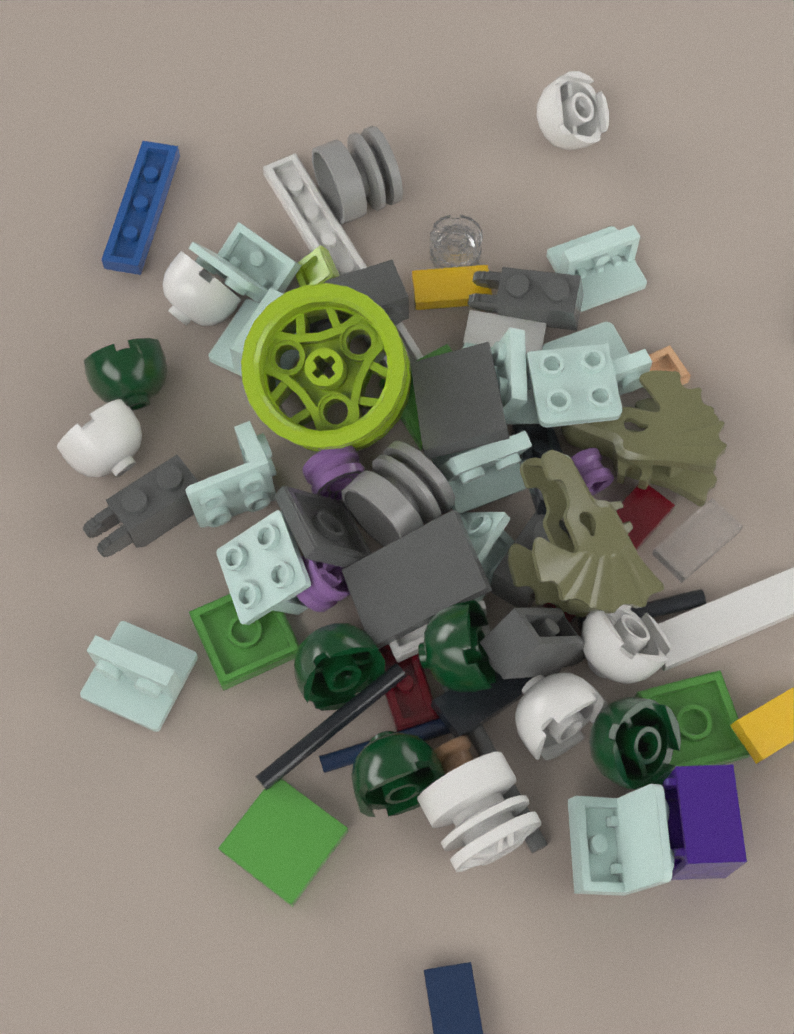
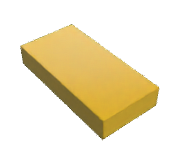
M488 265L412 271L415 310L469 306L468 300L471 294L492 295L491 289L476 286L472 282L474 272L479 270L488 272Z
M794 687L730 725L756 764L794 742Z

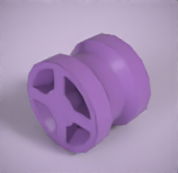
M597 448L585 449L571 457L592 496L603 491L613 482L614 476L609 468L603 467L601 463L602 455Z

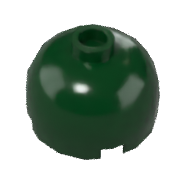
M136 338L127 340L130 348L117 351L115 345L111 344L85 358L84 365L87 380L92 390L100 399L106 403L121 399L132 411L150 405L149 398L159 393L166 382L168 371L164 351L157 339Z
M476 600L454 604L432 616L424 632V642L419 643L418 646L422 667L424 669L430 668L433 677L445 688L456 692H475L492 688L490 684L495 683L497 678V672L491 667L488 660L489 656L480 644V641L485 637L481 627L487 626L489 623L481 605Z
M334 623L320 627L312 632L300 644L294 661V675L298 688L306 702H313L315 708L321 711L338 710L352 699L356 693L363 690L385 672V659L366 631L348 623Z
M639 697L619 699L607 705L597 715L591 727L589 740L591 757L601 774L621 787L637 790L649 784L662 785L663 781L667 779L676 766L669 763L672 759L673 750L680 751L681 736L679 723L669 707L659 704L655 700Z
M384 731L373 736L370 743L360 751L353 763L351 779L360 812L368 817H376L373 809H386L389 817L420 807L417 800L418 796L432 783L443 777L445 773L434 749L420 737L407 733Z

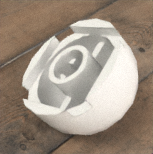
M580 71L567 72L558 77L543 90L537 103L536 116L542 133L551 144L565 150L581 149L598 142L601 139V134L606 132L609 126V109L603 92L596 93L590 85L594 80Z
M182 251L173 259L164 274L162 284L164 295L172 304L168 312L186 326L191 320L201 326H214L221 323L234 312L237 305L241 302L238 296Z
M117 399L90 413L89 415L92 419L83 427L77 423L61 438L57 445V449L66 462L77 472L87 477H103L110 473H113L115 477H119L136 464L132 457L141 445L142 432L140 423L130 407L126 406L121 399Z
M628 605L620 606L615 613L607 614L604 611H591L583 622L581 638L584 641L583 652L588 660V666L597 676L625 684L635 683L649 678L669 659V657L665 656L671 650L670 643L664 631L647 613L640 618L630 610L632 607Z
M554 673L546 677L537 675L529 680L522 689L524 695L517 705L515 714L518 735L535 759L539 760L540 755L546 761L554 759L585 738L580 730L589 720L592 724L594 723L597 715L607 706V702L586 680L572 673Z

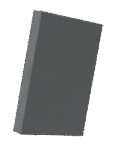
M489 341L410 363L422 447L428 459L510 439Z
M454 509L342 569L363 628L372 638L378 649L428 624L431 617L440 610L457 603L475 600L492 591L460 514Z

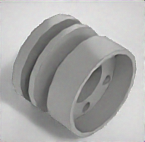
M370 126L365 128L361 135L356 132L350 134L347 138V148L339 140H333L313 148L312 164L319 189L341 225L365 216L367 213V202L373 209L379 211L386 204L394 205L403 199V186L397 161L384 134L377 127Z
M394 441L384 450V455L381 454L372 462L374 472L364 470L342 490V499L348 511L356 522L383 547L424 526L423 523L428 524L439 518L441 514L448 512L455 505V495L442 472L419 450L401 441Z

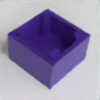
M734 765L676 766L662 784L665 799L669 805V819L667 823L670 848L674 855L671 880L726 878L747 862Z

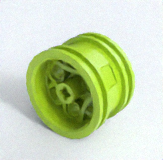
M323 283L304 285L285 292L268 304L255 319L244 342L241 358L242 383L250 405L260 420L273 432L312 452L342 449L351 445L356 451L372 446L385 437L396 425L408 403L412 384L411 365L399 332L383 308L367 295L350 287ZM340 318L348 320L342 323ZM322 319H330L333 328L318 333H310L311 323ZM362 334L371 338V346L367 352L354 354L350 351V343L354 337ZM288 350L299 351L300 359L297 366L290 370L282 369L280 364L282 355ZM385 356H387L388 368L379 364ZM328 367H331L335 372L331 378H328L324 373ZM373 374L386 380L379 399L365 397L367 385ZM275 379L280 381L277 387ZM294 391L306 408L290 418L281 405ZM335 403H344L348 408L347 418L339 424L330 423L327 417L329 408ZM363 408L370 409L369 412L363 416ZM313 420L316 430L308 429L304 425Z

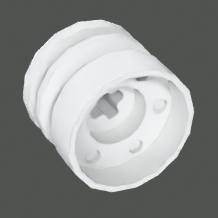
M502 752L488 753L459 766L432 783L417 798L432 828H441L451 824L455 825L456 828L442 840L441 845L444 851H451L465 846L450 859L456 873L475 866H484L502 858L519 847L527 836L541 826V820L536 812H528L515 817L529 805V799L526 795H518L504 800L502 795L516 783V777Z

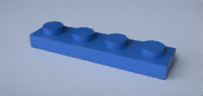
M142 141L101 259L104 269L138 275L142 274L180 158L178 146Z

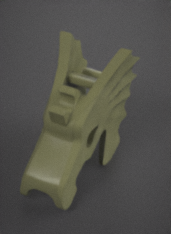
M654 370L642 374L639 377V381L652 398L637 401L635 408L623 407L621 416L617 420L561 426V432L568 444L584 450L597 448L602 456L612 460L614 470L616 471L617 483L624 484L625 477L639 480L638 488L644 490L651 483L670 489L699 507H704L707 493L716 486L717 478L713 473L716 468V461L725 453L727 444L719 438L725 423L719 421L712 406L704 404L701 399V388H685L681 384L680 373L676 371ZM627 422H632L636 424L639 428H644V430L635 431L626 429L624 424Z
M547 451L541 458H530L521 464L520 473L527 489L537 488L543 495L547 510L543 519V527L550 542L542 537H536L533 542L532 551L517 543L510 546L508 564L515 587L528 586L535 593L536 605L551 603L557 608H561L563 613L567 612L568 614L576 615L577 618H584L587 613L596 610L604 611L607 614L615 613L622 605L642 608L646 606L647 600L651 595L665 589L664 584L648 568L628 536L633 526L630 521L622 523L616 512L618 509L623 508L621 501L608 502L594 499L573 460L568 455L558 451ZM561 519L564 520L566 528L571 537L570 539L568 537V534L564 532L559 526V521Z

